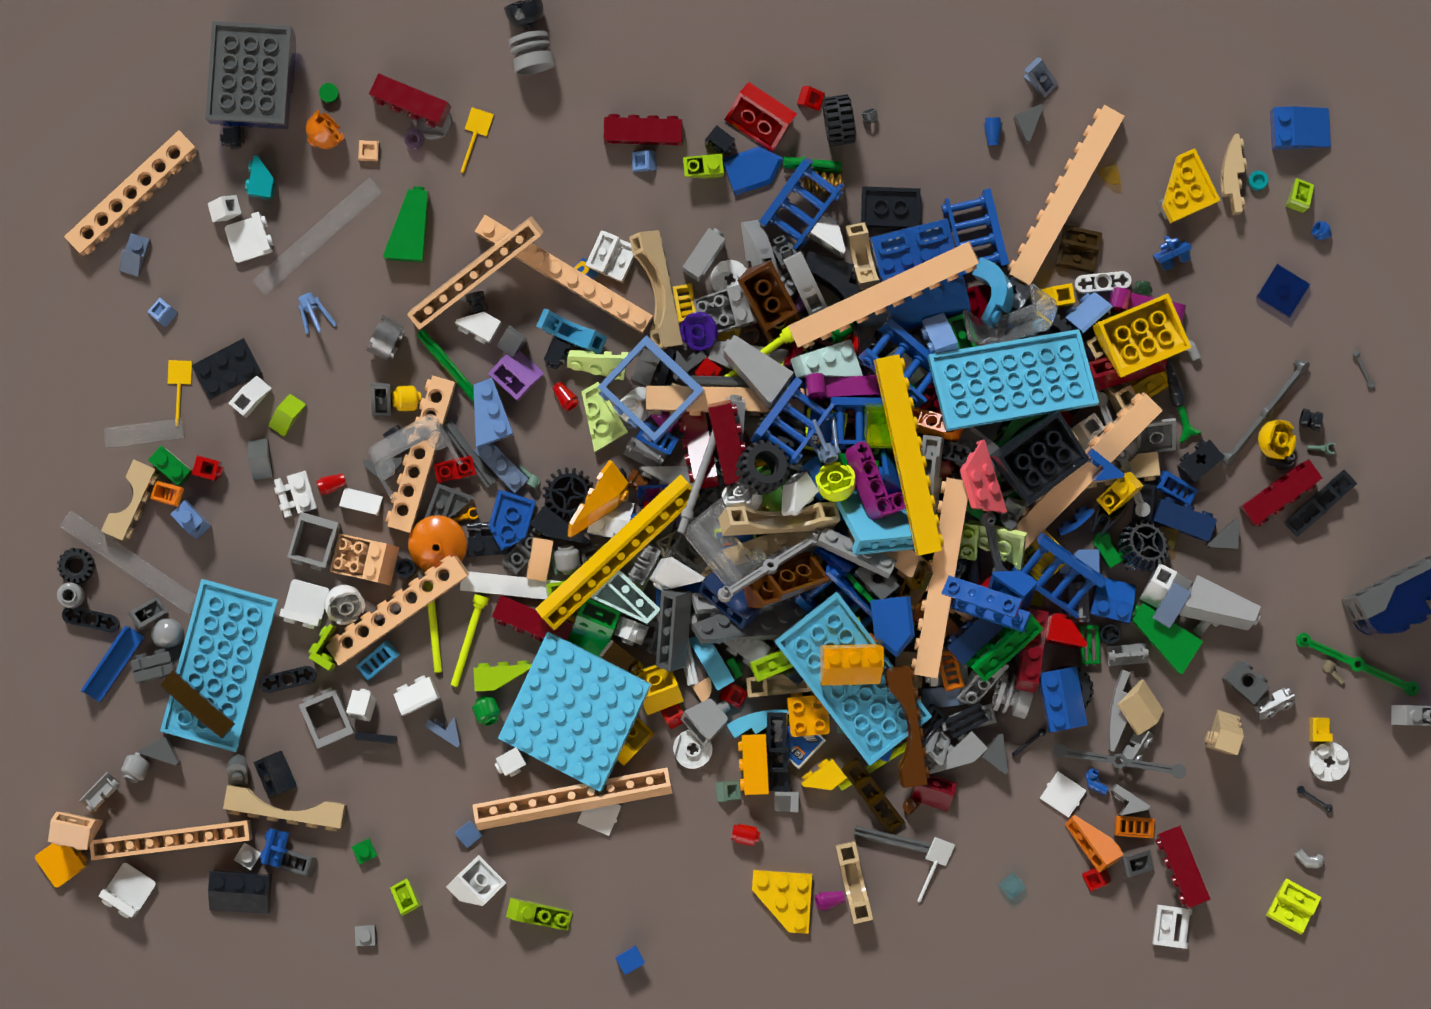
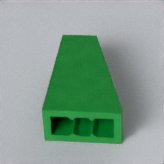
M414 186L413 189L407 190L383 253L385 260L424 263L429 192L424 187Z
M1146 604L1135 605L1130 621L1177 674L1182 675L1203 641L1174 622L1168 628L1154 620L1152 617L1156 611Z

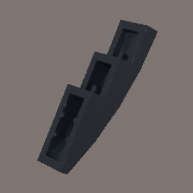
M1344 468L1284 521V524L1298 537L1357 485V482Z
M767 712L769 791H790L787 713Z

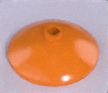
M434 515L422 519L413 527L408 539V549L415 564L424 571H427L433 566L437 568L442 565L440 561L449 555L451 557L458 556L462 562L467 551V538L464 530L456 521L446 516ZM438 544L440 549L434 550L433 545ZM444 569V570L441 572V574H442V573H447L448 571Z

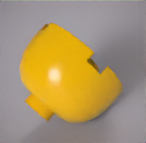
M1285 420L1267 422L1261 428L1258 435L1260 450L1267 457L1274 459H1285L1286 456H1290L1296 445V435H1293L1292 429H1294L1293 425Z

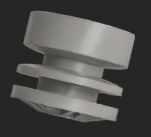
M547 31L525 32L508 40L509 47L512 48L510 50L511 55L518 56L512 60L516 75L535 74L555 66L552 52L545 50L550 47V42L547 41L549 38Z
M1005 671L996 682L992 696V710L998 711L1002 703V713H1005L1008 707L1012 706V716L1025 719L1034 693L1015 689L1016 674L1012 673L1010 680L1007 681L1009 672Z

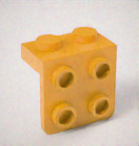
M802 692L791 693V697L787 698L790 733L793 737L821 735L830 732L828 711L813 692H810L811 696H803Z
M52 843L35 855V860L54 887H60L89 866L86 862L88 860L82 851L79 852L74 847L66 845L59 846Z

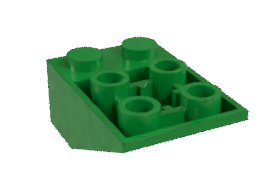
M588 599L581 605L568 641L602 658L600 653L611 641L622 612Z

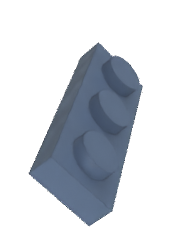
M494 443L474 450L514 493L528 482L529 479Z

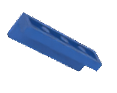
M124 626L81 689V692L101 702L145 639V636L130 626Z

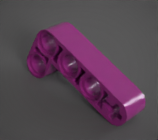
M1114 287L1111 290L1109 303L1113 306L1110 311L1122 313L1155 298L1131 293V290L1126 288ZM1172 302L1181 324H1183L1186 305Z
M822 373L808 374L804 381L805 394L814 402H828L831 397H881L877 375L824 378Z
M860 441L848 448L845 454L849 466L854 470L856 486L868 516L873 520H878L905 509L902 493L887 494L869 445L866 442Z

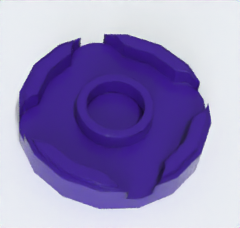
M697 311L687 315L684 321H682L680 334L683 342L690 346L689 348L703 351L715 344L718 338V328L710 315Z

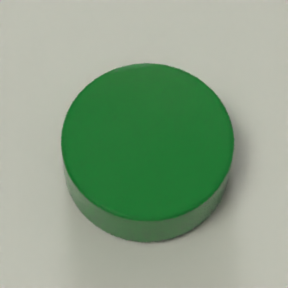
M325 83L319 89V96L323 102L333 103L338 99L339 91L334 84Z

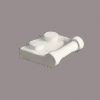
M1157 904L1152 944L1188 949L1187 934L1189 918L1192 915L1193 909ZM1178 913L1182 914L1179 941H1174Z

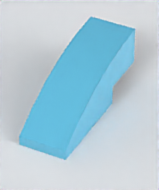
M696 635L689 639L691 646L717 691L735 681L713 643L701 644Z
M787 710L759 711L740 717L728 723L727 727L734 738L750 728L757 734L767 727V712H783L787 714L789 712Z

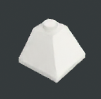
M822 216L810 232L809 238L842 259L846 250L840 227L837 225L838 222L830 216H827V218Z
M673 557L660 559L649 580L654 582L653 585L656 588L664 590L700 582L705 577Z
M478 855L446 887L459 901L484 906L506 882Z

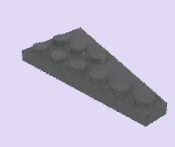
M795 596L761 608L758 616L743 630L723 613L692 624V630L701 644L721 643L725 640H737L738 642L753 638L755 640L777 639L808 615V613L794 601Z

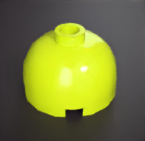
M832 462L822 466L815 477L818 492L822 497L832 502H839L849 498L856 486L854 470L847 464L846 466L841 465L840 462Z

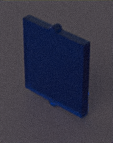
M669 484L638 486V493L636 495L637 499H639V506H644V502H651Z

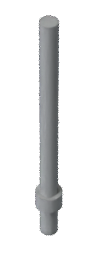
M713 430L687 505L681 513L682 519L677 530L681 534H685L689 520L693 518V509L716 445Z

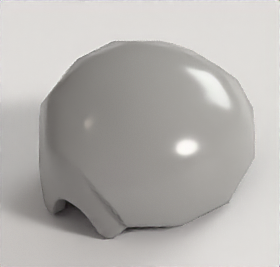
M162 619L153 626L151 638L158 647L165 649L175 647L183 639V628L174 619Z

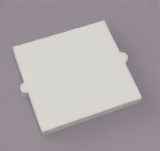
M1057 771L1051 782L1046 784L1047 788L1040 799L1069 818L1075 807L1080 805L1079 801L1087 790Z
M615 804L583 810L577 823L609 836L614 823H617L616 818L621 805Z

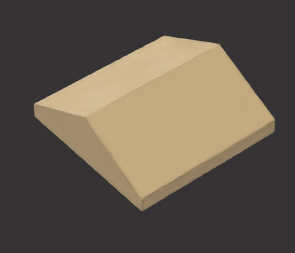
M1141 679L1117 704L1137 735L1142 734L1157 724L1163 712V708L1144 679Z

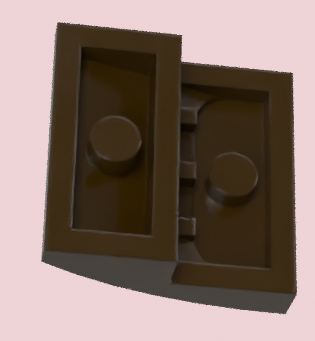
M1064 225L1055 266L1094 274L1102 233Z

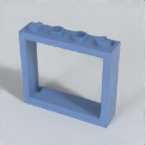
M647 335L598 386L600 390L598 394L606 402L610 399L615 404L613 408L620 415L625 413L629 417L627 421L635 429L639 426L644 431L641 434L649 442L653 440L656 443L705 392L693 378ZM645 347L694 391L655 433L607 389L613 380Z

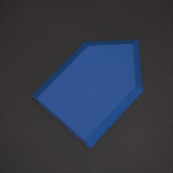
M756 147L722 159L734 195L737 196L771 184L784 158L761 147Z
M498 490L488 528L502 551L526 538L536 501Z
M910 596L870 600L875 641L898 657L915 636Z

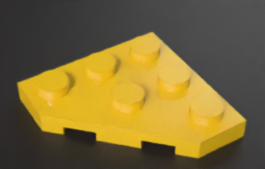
M1195 148L1178 155L1174 162L1162 203V208L1170 224L1221 201Z
M753 870L752 891L790 933L809 934L812 874Z

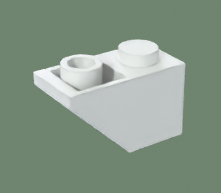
M485 312L459 318L455 322L459 326V331L466 335L469 332L476 335L474 339L483 344L486 342L491 344L502 324L500 320Z
M256 376L239 390L229 404L247 418L272 388Z
M808 472L794 474L783 485L781 512L783 516H796L803 511L802 508L814 500L813 497L818 493V489Z

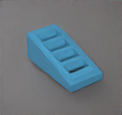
M386 640L357 664L356 668L369 681L396 659L400 653L389 640ZM377 653H379L383 657V659L385 660L384 663L378 657ZM371 658H373L374 661L379 665L378 668L370 660ZM365 663L373 670L372 673L365 667Z

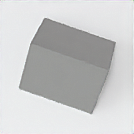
M1176 418L1152 421L1135 438L1137 454L1176 450Z

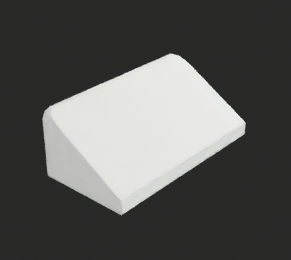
M344 488L339 506L378 516L383 496Z

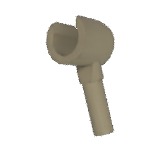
M1325 660L1322 669L1334 676L1342 685L1345 681L1334 671L1336 664L1330 660Z

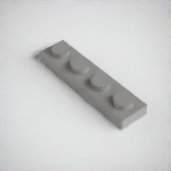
M824 527L816 545L889 578L897 560L882 553L854 555L852 547L855 540Z

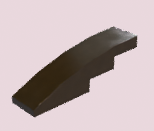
M918 561L913 577H906L900 593H893L891 597L910 596L912 612L926 591L933 575L926 561Z
M172 670L160 686L220 738L223 739L235 725L209 698H206L192 684H189L176 671Z
M857 757L841 768L889 834L906 823Z

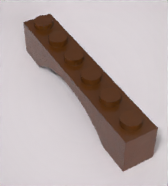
M908 665L885 668L883 670L886 688L900 703L905 713L908 727L906 749L898 764L900 785L903 788L927 785L929 770L924 764V759L927 758L925 747H922L921 743L924 735L918 723V720H921L919 708L916 709L915 701H918L917 690L913 689L912 681H915L914 670Z

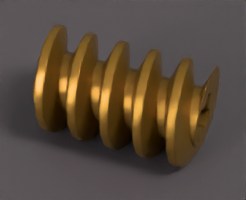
M823 172L821 175L823 179L835 188L841 183L844 184L841 175H838L836 180H834L832 173L828 179L826 178V173ZM808 176L805 177L803 188L811 194L815 191L816 197L822 192L823 197L826 198L829 192Z

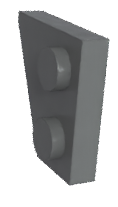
M437 483L425 518L434 515L453 518L472 500L473 496Z

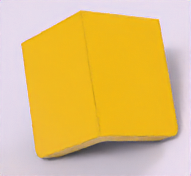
M1309 718V741L1333 742V734H1330L1329 718Z

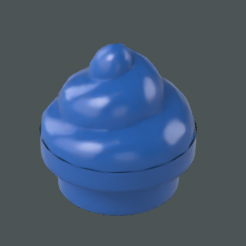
M1318 221L1314 224L1311 233L1315 239L1321 241L1332 237L1331 227L1327 222Z

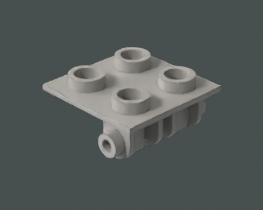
M648 543L620 571L626 574L631 581L644 585L662 551Z

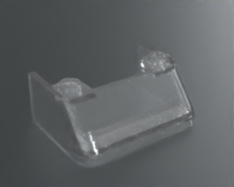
M1032 283L1029 285L1032 305L1002 316L994 328L987 326L982 320L965 310L963 314L968 340L977 346L1018 340L1039 331H1046L1054 322L1058 311L1057 302Z
M426 415L376 442L369 448L371 462L391 500H397L387 481L395 473L396 469L392 457L426 439L429 445L436 450L448 446L456 462L459 465L463 464L437 416Z
M720 498L687 526L684 536L723 584L730 587L741 580L742 577L751 574L763 566L765 560L774 559L781 551L778 549L767 557L758 548L748 552L735 535L722 536L719 516L726 506L723 504V499Z

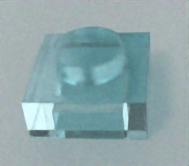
M1014 872L998 884L1010 900L1026 888Z

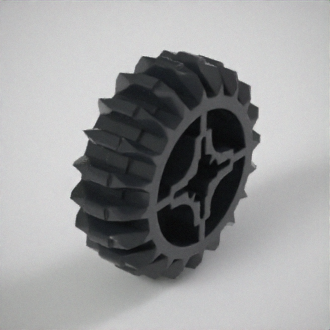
M565 467V474H562V471L558 469V477L552 473L551 477L554 480L552 482L548 479L546 480L550 487H543V490L548 491V494H543L542 497L549 498L544 504L545 506L551 504L552 506L549 509L551 511L556 509V515L559 516L560 513H563L562 519L565 520L566 514H568L571 520L573 514L578 509L577 507L569 510L571 502L578 499L584 500L582 503L585 504L589 487H592L594 484L593 482L586 483L590 478L588 475L581 478L584 473L582 470L576 475V468H573L572 473H569L568 467ZM569 478L565 488H554L559 481ZM575 479L583 484L585 494L575 491ZM571 485L572 493L574 492L578 496H570L567 502L566 495L561 492H568ZM553 494L563 497V509L555 504Z
M1140 519L1130 522L1122 529V533L1118 537L1120 541L1117 545L1122 547L1119 549V552L1124 554L1122 559L1128 560L1127 565L1133 564L1134 570L1140 568L1141 572L1155 570L1158 565L1164 564L1169 556L1168 550L1170 546L1167 545L1169 539L1164 538L1166 532L1161 533L1160 526L1154 527V522L1148 523L1147 519L1142 522Z

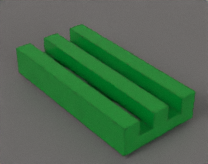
M1080 625L1079 632L1083 638L1084 629H1087L1088 661H1085L1084 648L1079 649L1080 665L1101 664L1099 625ZM1091 629H1094L1096 660L1092 661Z

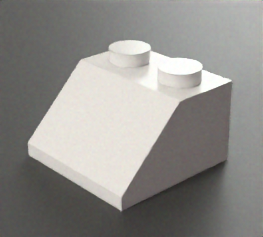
M621 502L618 508L588 526L587 533L611 539L630 521L635 503Z
M423 675L414 680L415 684L409 687L405 684L396 689L397 693L393 695L402 716H406L441 698L431 677L426 678Z

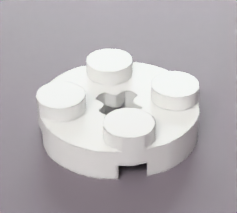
M735 260L721 261L711 273L713 290L718 292L739 285L737 280L747 268ZM731 274L736 281L728 285L727 280H724V278L729 277Z
M690 730L682 732L675 739L673 745L676 760L682 766L690 769L706 764L711 758L713 750L711 741L704 747ZM695 743L696 748H699V750L691 755L687 746Z
M1334 742L1319 744L1309 755V767L1314 775L1323 781L1339 780L1346 774L1349 768L1348 752L1341 745ZM1331 756L1334 764L1328 768L1324 759H1328Z

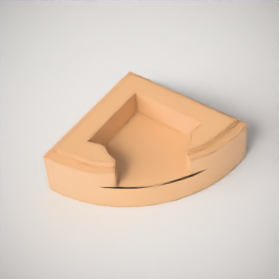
M709 677L693 686L701 702L707 700L712 691V683Z

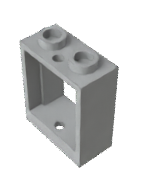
M708 228L683 265V273L698 283L725 245L724 234L716 228L713 230Z
M300 512L287 556L292 559L291 563L302 566L303 562L311 564L310 568L315 570L327 569L340 523ZM305 522L332 529L323 562L296 555Z
M331 687L321 691V696L314 698L312 695L302 699L303 703L299 705L317 749L356 733L338 690H332ZM333 696L346 728L320 739L307 707Z

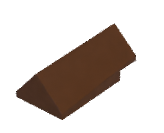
M771 260L748 268L737 280L769 344L780 337L781 330L800 320L797 315L798 310Z
M810 551L798 554L780 565L776 573L766 574L744 588L747 607L765 608L828 583L830 578Z

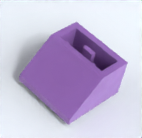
M520 350L513 358L508 354L505 355L488 373L517 402L545 374Z

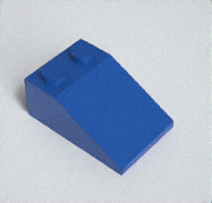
M1288 106L1273 107L1270 111L1272 150L1331 147L1329 108Z

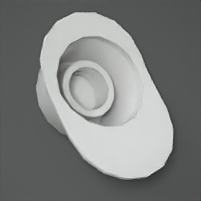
M637 387L620 400L642 422L650 416V411H646V387ZM617 412L626 428H634L627 421L629 417L625 413L620 415Z

